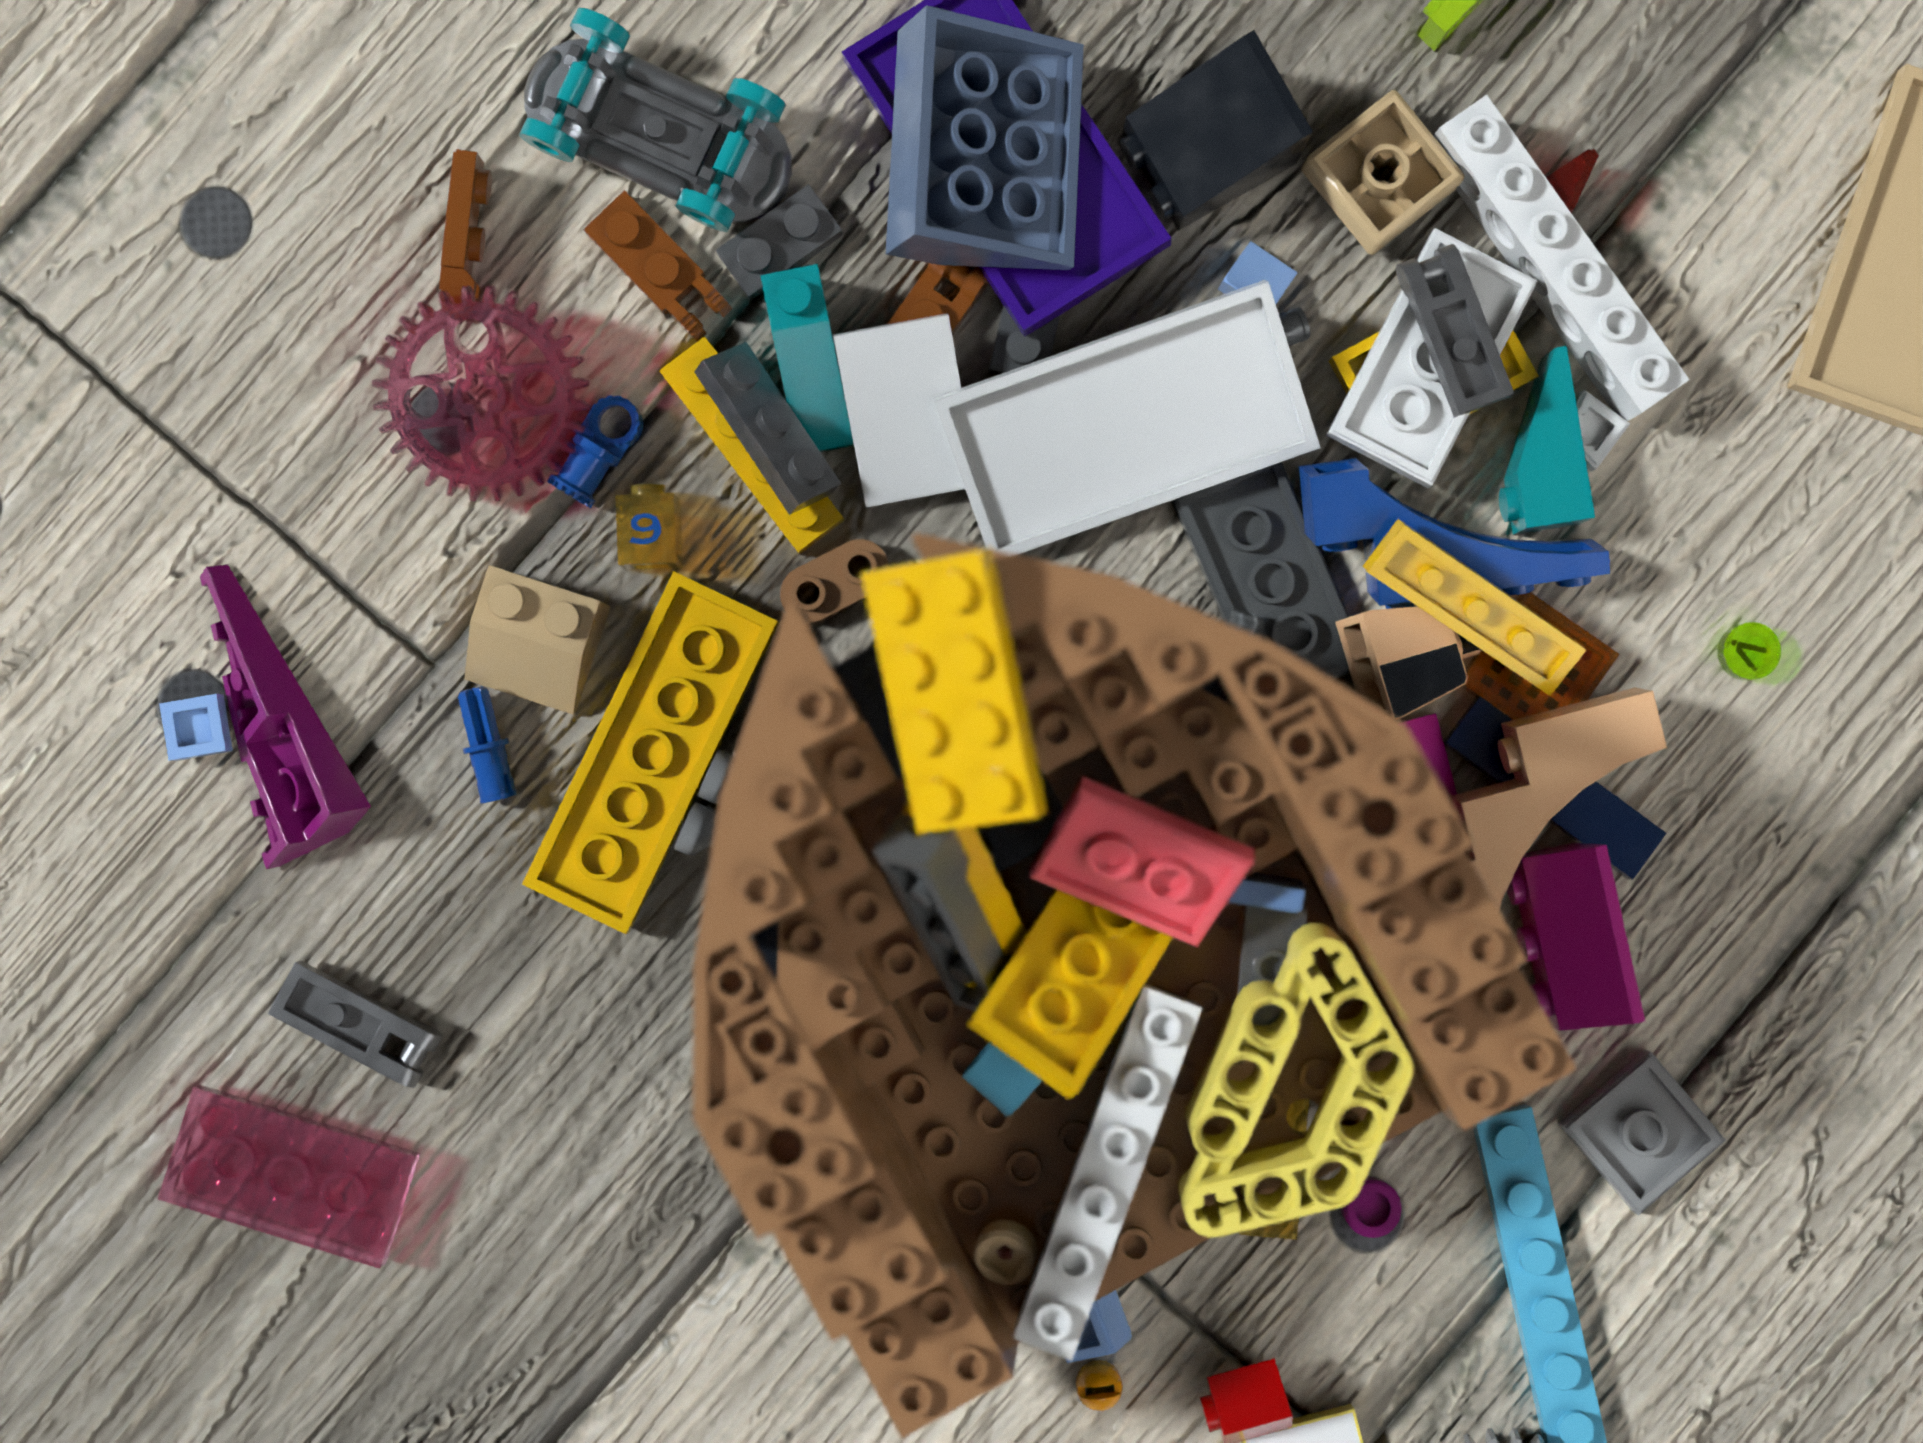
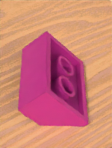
M1570 843L1525 853L1509 884L1507 895L1512 905H1519L1523 927L1517 928V942L1527 959L1525 962L1531 961L1536 984H1532L1530 987L1553 1028L1563 1031L1646 1022L1607 845Z

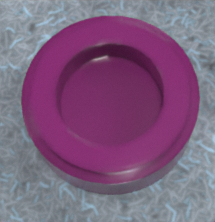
M1371 1176L1366 1177L1359 1194L1349 1204L1341 1207V1213L1346 1223L1356 1233L1368 1238H1378L1390 1233L1397 1226L1402 1212V1205L1397 1192L1384 1180Z

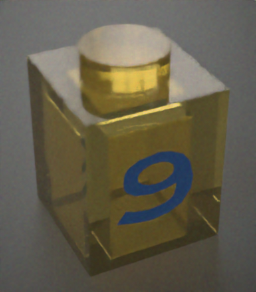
M637 484L631 486V494L615 495L618 565L625 570L683 568L681 500L675 493H666V487L663 484Z

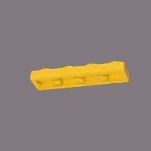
M704 336L660 369L659 372L800 555L841 524L844 518L828 497L795 513L788 514L694 373L702 360L718 354Z
M1399 518L1363 565L1367 573L1549 696L1552 695L1586 652V649L1578 641Z

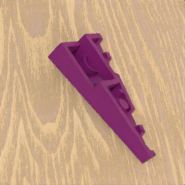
M229 565L208 566L200 575L202 586L209 588L220 617V622L211 625L214 641L225 642L232 670L231 673L222 676L234 733L241 762L248 763L260 798L250 802L253 817L265 818L271 845L270 850L262 853V858L266 869L280 867L349 833L371 808V805Z

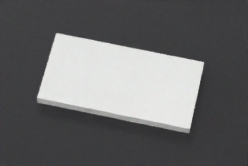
M1262 280L934 398L936 409L986 548L992 547V550L1015 555L1321 448L1267 280Z

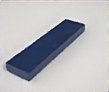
M1481 696L1475 697L1443 741L1444 745L1497 784L1515 779L1514 773L1508 774L1505 771L1498 750V740L1504 739L1501 723L1511 721L1512 719ZM1594 782L1584 788L1549 820L1550 823L1578 843L1607 845L1611 867L1625 878L1631 880L1635 878L1667 834L1598 782Z

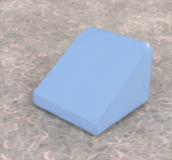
M1250 241L1222 280L1218 290L1226 294L1262 280H1267L1275 304H1277L1298 272Z
M1116 1290L1093 1303L1073 1360L1065 1359L1067 1363L1114 1354L1131 1340L1132 1333Z

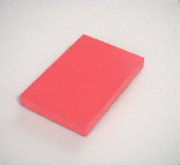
M1082 777L1033 860L1029 878L1198 947L1254 864L1255 849Z

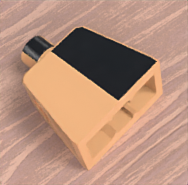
M1418 606L1369 610L1335 622L1356 694L1395 719H1400L1465 685L1468 676L1463 659L1477 656L1481 652L1480 648Z

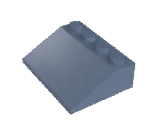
M928 5L898 30L886 255L936 265L1070 270L1074 267L1084 44Z

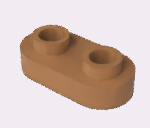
M855 539L791 571L784 579L780 590L783 608L786 611L787 605L794 602L804 611L811 624H818L866 600L862 578H856L850 574V563L854 559L862 557L871 563V570L889 567L886 554L872 541ZM805 584H814L820 591L818 600L810 605L803 604L798 598L799 590Z

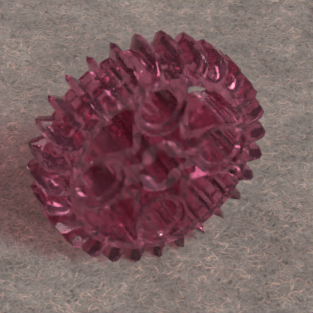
M470 285L462 286L461 303L455 304L453 297L447 290L441 291L438 294L441 309L436 311L425 300L417 303L423 320L419 323L414 318L403 315L399 322L408 335L404 338L400 335L388 334L385 338V341L397 350L395 356L380 355L376 358V363L389 369L390 374L389 377L386 376L372 380L373 387L388 391V398L373 404V410L390 411L392 416L391 420L379 427L380 433L398 432L401 439L390 449L393 455L404 452L407 449L414 455L405 468L407 472L410 473L422 465L430 469L424 483L426 486L430 487L441 476L448 479L446 486L447 496L452 497L458 491L461 484L468 485L469 500L476 502L480 497L483 486H489L493 501H500L503 497L504 484L507 483L510 484L516 496H522L525 493L524 477L529 476L537 486H542L546 482L544 472L541 469L542 465L546 464L556 472L562 469L564 464L555 454L557 449L574 454L576 451L575 443L566 437L568 431L584 433L587 426L582 421L573 418L574 411L579 412L591 408V402L576 397L575 390H580L590 385V378L574 377L572 369L585 361L584 355L567 357L563 349L570 345L574 340V336L568 334L558 339L554 337L551 332L559 321L556 315L545 320L543 323L535 319L541 305L538 301L532 302L524 311L517 309L519 303V293L517 291H511L503 304L497 302L496 287L491 285L485 288L482 301H476L474 291ZM467 319H476L487 328L489 340L486 348L480 352L465 348L460 341L459 329ZM500 323L509 325L530 338L542 351L546 360L539 359L507 363L503 329ZM444 329V343L449 370L425 372L411 376L413 363L422 347L436 333ZM491 359L494 361V368L497 372L492 370ZM462 363H464L466 376H463L457 380L452 391V388L447 382V380H452L460 376L463 372ZM538 371L551 376L556 385V395L552 401L539 403L528 395L525 387L530 373ZM516 373L512 381V389L508 378L504 374ZM478 377L483 379L485 388H495L497 397L488 402L487 412L485 409H482L480 400L470 399L468 394L469 390L478 385ZM416 385H426L437 394L439 403L434 415L423 416L412 408L410 393ZM511 392H512V395H513V398H514V400H515V403H516L519 407H514V408H511L510 410H508V411L503 415V417H502V422H503V424H501V423H500L499 413H501L502 411H504V410L508 407V404H509V402H510V400H511ZM455 404L460 414L449 415ZM554 412L551 426L542 441L530 453L520 458L516 418L543 416ZM469 416H472L474 428H472V423ZM457 425L463 463L457 462L439 452L428 442L419 429ZM494 437L504 445L506 460L503 465L497 467L488 466L479 459L476 451L480 438Z

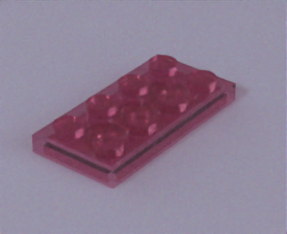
M198 1085L192 1089L158 1200L380 1269L386 1264L421 1153L214 1088Z

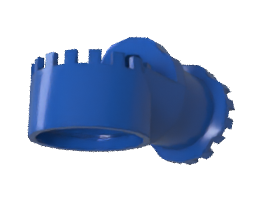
M609 395L599 399L591 407L572 440L575 443V447L558 475L551 474L547 482L560 491H564L565 494L572 496V498L592 508L595 503L592 495L610 466L616 467L627 448L634 445L641 436L643 417L639 409L628 399L618 395ZM612 407L625 408L631 416L632 425L629 432L619 439L606 437L600 426L602 415Z

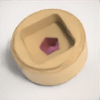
M998 1220L985 1226L974 1248V1261L978 1270L987 1279L1004 1285L1016 1284L1026 1279L1032 1271L1037 1256V1243L1032 1233L1022 1224L1011 1220Z

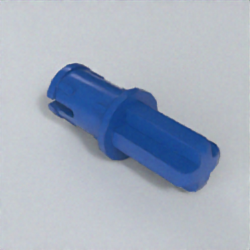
M480 686L461 691L458 695V700L470 747L463 748V753H469L477 781L480 803H488L518 795L505 744H509V739L500 738L489 690L486 687Z

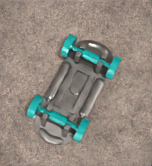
M578 8L570 24L572 30L583 39L568 40L552 47L539 58L529 73L524 90V108L528 118L519 136L529 145L547 155L565 162H573L575 156L677 201L675 206L680 212L707 227L722 232H728L732 222H749L763 217L778 206L788 190L792 176L791 153L783 134L774 124L779 122L786 104L779 96L754 82L734 78L726 97L624 52L630 38L629 32L612 19L587 8Z

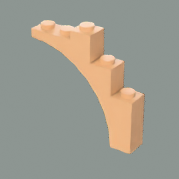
M1634 687L1501 723L1504 739L1498 740L1499 755L1505 771L1508 774L1514 773L1515 779L1448 797L1474 844L1466 849L1465 852L1499 911L1502 899L1522 857L1550 819L1584 788L1621 765L1667 748L1652 690Z

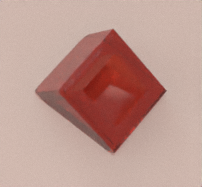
M1595 149L1586 150L1546 177L1571 214L1599 157Z

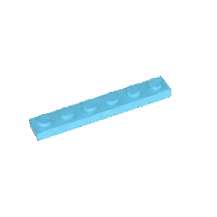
M1527 1104L1505 1108L1474 1125L1473 1131L1541 1435L1544 1443H1607L1533 1110Z

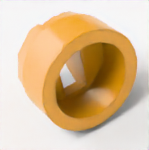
M1103 1360L1090 1361L1079 1370L1076 1376L1077 1395L1087 1408L1095 1411H1105L1112 1408L1120 1400L1123 1384L1118 1370L1111 1363ZM1114 1384V1392L1086 1395L1085 1387L1096 1388Z

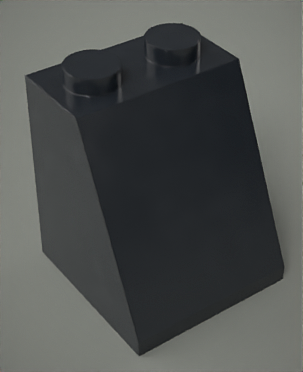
M1253 30L1126 116L1122 131L1124 138L1120 140V145L1131 167L1135 171L1142 168L1153 187L1148 189V194L1159 216L1163 220L1171 217L1179 231L1296 165L1313 131L1258 35Z

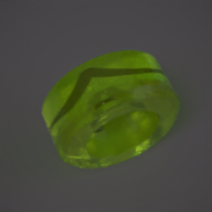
M1748 622L1735 625L1722 635L1718 644L1717 655L1721 667L1733 678L1755 680L1766 677L1775 670L1781 657V645L1777 635L1769 627L1757 622Z

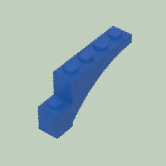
M1357 458L1299 466L1305 534L1315 546L1322 545L1324 551L1339 552L1351 550L1358 546L1357 540H1363L1366 562L1399 518L1509 595L1530 593L1534 590V584L1555 581L1556 585L1562 587L1583 586L1591 583V576L1610 574L1609 551L1593 539L1550 542L1514 540L1476 533L1439 521L1402 503L1369 480V469ZM1366 571L1367 592L1379 606L1385 605L1386 609L1416 606Z

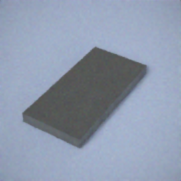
M1282 462L1171 501L1225 623L1229 624L1232 610L1245 611L1266 617L1261 638L1276 644L1332 680L1350 673L1335 623L1350 617L1320 547L1315 546L1305 534L1303 509Z

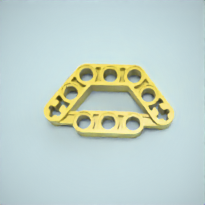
M1310 923L1301 926L1292 934L1288 942L1287 956L1275 982L1259 980L1243 987L1236 997L1188 1103L1185 1114L1186 1123L1194 1146L1198 1151L1191 1167L1182 1176L1178 1185L1180 1202L1190 1227L1202 1236L1221 1237L1340 1208L1349 1204L1359 1194L1412 1080L1414 1066L1408 1051L1351 951L1339 935L1325 924ZM1319 948L1324 949L1327 960L1337 976L1330 978L1328 981L1316 965L1312 955ZM1309 998H1311L1343 1055L1303 1139L1241 1154L1250 1139L1294 1043L1300 1025L1299 1019ZM1351 998L1363 1000V1008L1355 1018L1350 1020H1339L1336 1018V1012L1345 1000ZM1266 1004L1281 1006L1280 1016L1272 1024L1260 1026L1252 1023L1254 1013L1261 1006ZM1380 1051L1393 1052L1392 1060L1383 1070L1377 1072L1366 1070V1064L1372 1055ZM1250 1060L1256 1063L1254 1072L1245 1080L1236 1081L1227 1077L1230 1067L1238 1061ZM1357 1106L1368 1108L1366 1116L1358 1124L1352 1126L1340 1124L1342 1116L1350 1108ZM1221 1115L1231 1119L1230 1125L1221 1134L1209 1135L1202 1132L1203 1125L1214 1116ZM1328 1162L1342 1163L1340 1172L1335 1177L1328 1180L1315 1178L1317 1170L1323 1164ZM1273 1176L1283 1179L1281 1186L1275 1192L1270 1194L1255 1192L1257 1184L1262 1179ZM1239 1185L1244 1199L1236 1201L1237 1196L1233 1187ZM1215 1193V1204L1204 1207L1203 1196Z

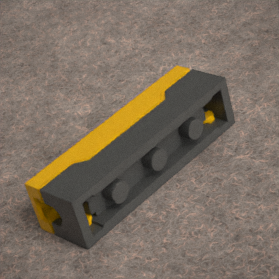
M909 799L903 808L904 812H900L873 852L954 1004L976 1011L1027 933V930L1023 927L1011 903V896L1004 888L992 863V857L985 849L975 826L917 833Z

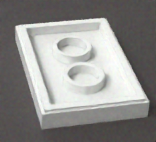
M946 313L833 334L865 506L872 507L965 489L934 403L935 397L961 388L949 315Z

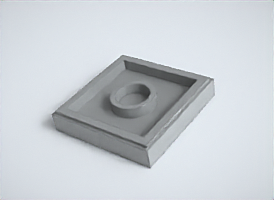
M1648 1050L1642 1051L1558 1123L1631 1211L1638 1216L1726 1141L1665 1067Z

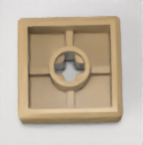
M1396 90L1388 92L1312 152L1302 166L1303 174L1370 255L1378 252L1455 191L1465 178L1461 169ZM1373 164L1379 169L1384 168L1386 165L1392 168L1394 173L1389 178L1390 184L1385 180L1378 182L1371 175L1374 170Z

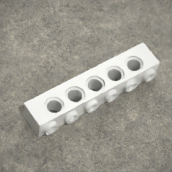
M1485 95L1439 127L1433 136L1465 175L1464 180L1457 187L1456 191L1509 266L1538 281L1531 297L1610 408L1623 419L1629 421L1686 383L1689 378L1488 95Z
M1147 983L1143 985L1135 998L1016 1319L1013 1339L1067 1360H1073L1201 1013L1202 1007L1199 1003Z

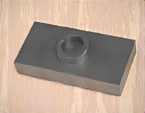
M1245 905L1238 994L1243 987L1254 981L1267 980L1275 982L1287 956L1288 942L1292 934L1307 923L1308 909L1302 908V911L1292 913ZM1276 1004L1261 1006L1254 1013L1252 1023L1260 1026L1272 1024L1280 1016L1281 1006Z

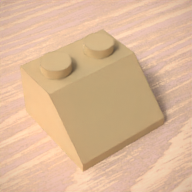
M488 565L470 620L464 680L575 715L610 606L599 600Z

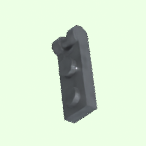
M1450 244L1435 250L1434 257L1418 262L1417 259L1413 258L1397 264L1396 273L1400 287L1409 299L1454 418L1512 396L1514 394L1513 388L1457 247L1454 244ZM1442 279L1446 283L1449 292L1433 298L1428 284Z
M303 961L294 963L268 1012L272 1017L389 1079L410 1088L416 1087L424 1072L420 1065L427 1052H434L443 1036L431 1026L401 1014ZM392 1034L407 1041L399 1057L384 1050Z

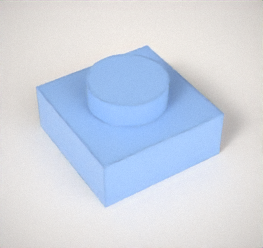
M211 694L159 704L168 761H179L233 751L223 694Z

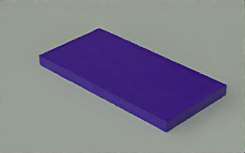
M923 0L841 51L847 67L891 134L893 127L898 30L928 5L1032 31L1012 0ZM1081 104L1074 267L1070 270L1002 267L979 268L1023 336L1026 337L1170 247L1172 238Z

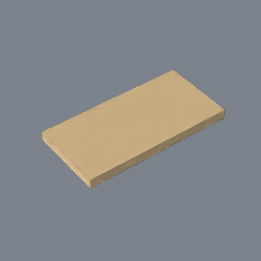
M1905 64L1897 71L1787 388L1923 436V69Z

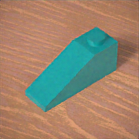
M818 264L760 275L788 405L820 452L854 446Z
M1567 346L1555 347L1540 360L1537 370L1539 377L1533 382L1505 472V487L1499 490L1501 516L1504 522H1511L1513 535L1579 525L1595 518Z

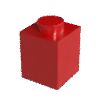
M1275 1358L1207 1377L1209 1395L1199 1397L1209 1433L1220 1430L1224 1443H1238L1292 1427L1293 1416Z

